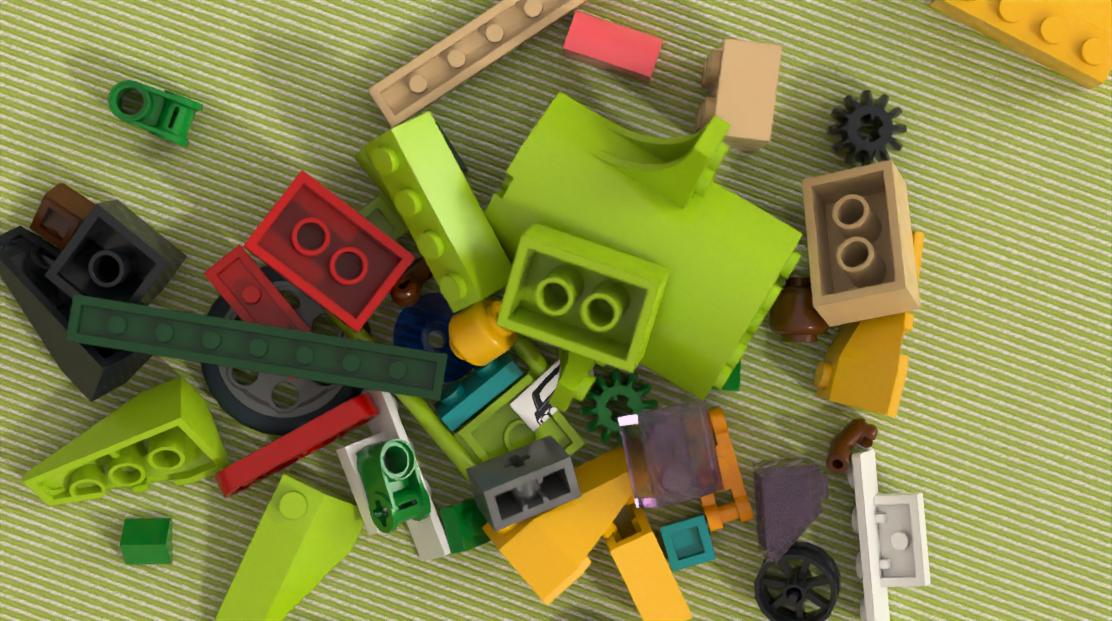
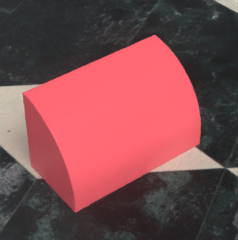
M576 10L563 46L562 55L649 83L663 39Z

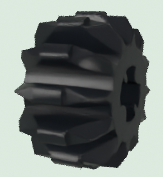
M864 90L860 96V104L852 95H848L843 99L847 111L841 108H834L832 110L831 116L842 123V125L829 126L827 134L831 136L841 135L842 140L834 143L831 149L834 153L841 151L845 147L849 149L844 159L845 164H853L859 154L861 166L873 164V155L878 162L888 161L890 158L886 148L895 152L901 150L903 145L900 141L893 138L892 135L905 133L907 127L903 124L893 125L892 119L902 114L900 107L893 108L888 113L884 110L889 102V96L881 95L875 105H873L871 91ZM860 118H864V124L872 121L875 125L876 130L871 133L872 142H869V136L862 139L859 137L857 130L862 127Z

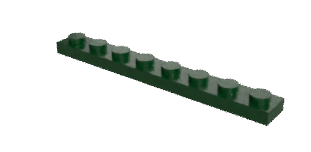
M76 294L73 295L66 341L438 401L441 400L448 354Z

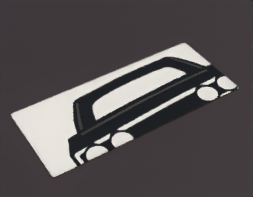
M560 359L510 404L512 409L533 432L558 410L549 404V401L557 386ZM591 370L589 374L595 376V373Z

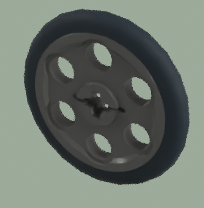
M261 267L260 269L280 293L291 291L298 296L300 306L297 313L313 331L315 320L320 315L327 314V312L270 267ZM221 294L211 305L207 316L236 320L239 317ZM366 321L362 327L371 336L368 321ZM339 328L336 336L348 338ZM201 363V371L208 389L221 408L240 424L265 434L284 436L342 403L359 396L363 389L338 384L321 386L313 380L296 378L292 381L288 376L259 372L256 381L252 384L242 385L235 380L232 367ZM281 382H290L298 390L297 402L290 408H280L273 401V390Z

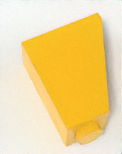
M639 500L630 505H624L613 520V523L617 526L616 530L609 539L605 538V541L643 621H686L693 618Z

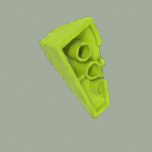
M181 375L139 393L23 474L22 482L48 506L103 498L106 490L131 486L133 493L148 491L149 483L173 480L175 486L191 484L217 474L230 466V459L207 402Z

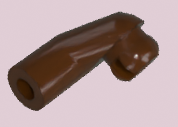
M423 256L408 266L390 291L391 299L398 306L410 307L416 304L420 299L423 284L433 277Z
M863 418L852 419L831 441L826 460V466L829 471L836 474L846 472L856 443L864 448L871 447L878 433L877 427L873 424L865 423Z

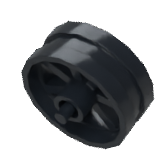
M790 541L778 545L768 553L754 582L756 602L761 612L770 621H825L830 617L841 589L840 572L834 559L822 548L809 542ZM787 559H801L804 562L802 566L792 568ZM777 562L786 578L768 575L766 571L773 563ZM810 564L815 565L823 574L812 577V573L808 569ZM829 584L831 587L830 599L828 600L812 588ZM766 585L784 590L774 599ZM805 598L820 608L805 612ZM787 602L788 604L795 606L796 611H792L781 605Z

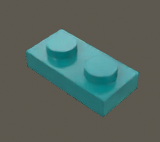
M505 352L485 366H475L474 372L462 382L455 381L443 389L441 400L433 405L441 420L451 431H454L524 373L512 356Z

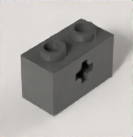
M551 435L466 469L477 508L495 532L581 497L571 457Z

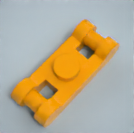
M721 406L708 409L707 415L691 419L690 415L677 419L710 532L723 529V524L739 519L740 523L754 519ZM713 432L716 444L700 448L697 436ZM730 489L734 502L717 506L714 494Z

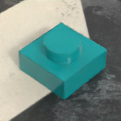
M703 513L659 525L672 572L716 559Z

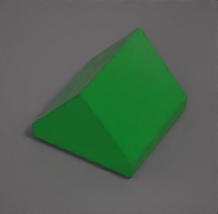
M172 518L125 519L120 548L126 565L173 563Z

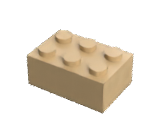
M724 38L717 50H711V55H708L707 61H704L701 88L709 89L708 97L698 107L695 133L703 129L712 120L713 116L716 115L732 124L723 143L730 146V149L756 152L770 142L782 45Z
M888 160L803 179L802 191L813 307L825 322L831 327L921 309L907 186L893 161Z

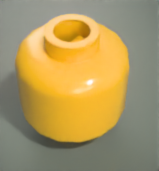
M484 298L462 309L451 318L448 325L449 345L452 352L459 359L475 366H485L514 346L517 337L516 332L496 325L502 305L501 301Z

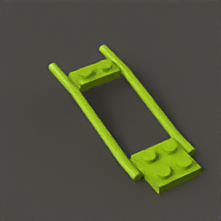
M364 147L353 158L382 193L366 204L358 213L396 241L409 229L401 214L397 211L390 193L378 171L374 168L372 160ZM492 295L486 297L495 300ZM326 311L348 338L376 343L363 327L359 332H354ZM516 332L517 337L512 348L530 370L527 373L525 372L458 428L454 434L450 432L423 398L395 394L468 482L467 468L550 435L569 456H572L586 444L559 410L533 432L510 406L519 395L551 367L526 335Z

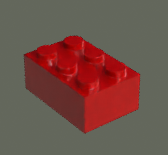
M301 170L243 245V248L354 332H359L415 258L410 252L303 170Z

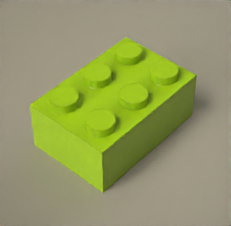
M535 223L520 238L496 325L633 373L645 354L671 269Z

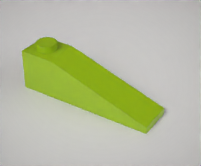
M291 469L285 472L259 522L214 621H282L352 550L364 526V521L356 501Z

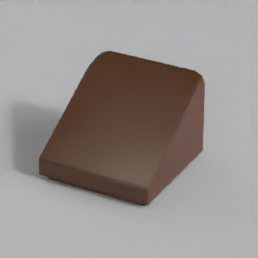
M59 183L44 195L30 225V229L63 250L96 204L66 184Z

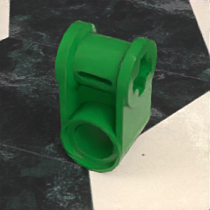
M132 80L121 81L113 86L108 98L111 112L120 120L148 130L152 135L184 147H188L190 142L186 137L196 112L201 111L203 104L166 90L163 92ZM130 91H140L144 100L143 107L136 114H126L122 107L124 96Z
M391 439L369 444L362 448L356 462L357 470L361 476L369 502L370 515L376 527L383 533H389L396 530L400 523L411 519L421 521L429 517L431 512L430 498L424 488L412 446L402 439ZM384 454L388 459V469L384 464Z

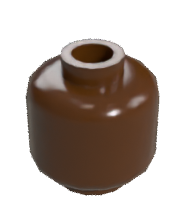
M788 277L786 286L782 287L781 292L769 310L770 330L780 335V342L814 343L817 342V335L826 333L829 325L813 307L811 279L809 277Z

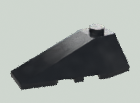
M22 226L1 234L0 276L61 371L90 402L125 384L153 356L66 341L73 299L44 276L62 251Z

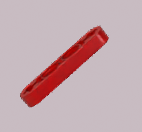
M361 394L218 472L214 478L225 498L233 496L370 422L379 415V412L370 394Z

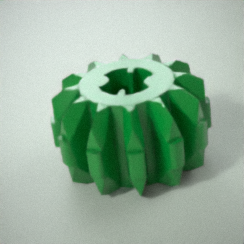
M613 368L611 370L613 384L607 386L604 378L597 374L595 382L602 391L598 394L590 389L585 396L596 401V405L580 407L581 415L597 414L598 416L586 425L587 431L593 432L603 424L605 428L600 435V442L606 444L610 440L612 431H617V442L620 447L626 446V430L630 429L638 441L643 439L644 435L636 424L640 421L647 426L653 427L655 420L651 416L642 414L643 409H655L658 407L657 400L648 399L641 401L640 397L649 393L652 389L650 383L646 382L634 391L632 388L638 378V373L634 371L628 374L625 384H620V371L618 368ZM617 395H624L627 397L626 405L631 408L630 413L625 418L623 414H620L621 419L618 420L611 418L612 411L606 406L608 400L613 397L617 401Z

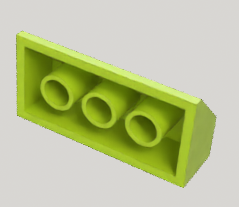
M430 111L388 130L364 145L374 168L382 178L397 211L405 221L419 252L424 257L453 313L479 302L507 286L512 265Z

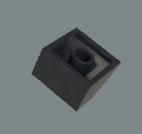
M112 200L95 205L44 276L72 299L73 295L76 294L147 306L164 289L187 256L119 200Z

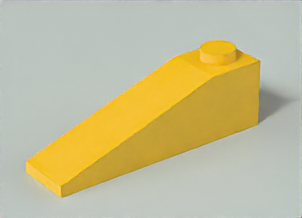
M912 231L917 281H919L924 233ZM907 311L843 324L827 350L824 361H820L814 374V387L817 388L815 397L896 418L909 356L900 354L901 344L905 333L910 332L913 328L914 315Z
M645 435L640 441L633 438L627 441L626 446H617L574 468L581 497L496 532L488 522L482 529L539 598L548 605L584 573L592 562L587 555L601 537L610 538L617 528L613 523L615 517L624 505H630L638 500L667 461V458Z

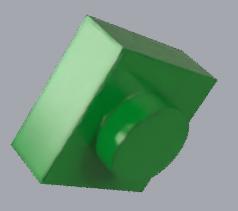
M475 498L465 499L440 509L451 554L465 552L491 541L482 529L488 521L477 508Z

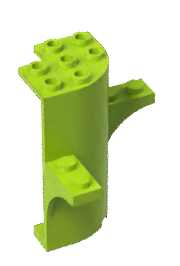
M559 91L506 171L508 175L499 191L494 193L484 214L512 266L521 236L532 225L538 223L670 268V274L645 354L639 363L704 401L712 386L719 390L722 389L745 352L752 336L781 292L785 281L802 256L794 251L803 233L713 181L717 174V169L730 149V146L723 143L732 124L714 115L712 120L703 129L688 136L677 138L653 137L619 126ZM558 347L560 358L559 377L549 404L565 413L574 398L582 402L596 379V377L589 374L597 363L604 367L606 363Z

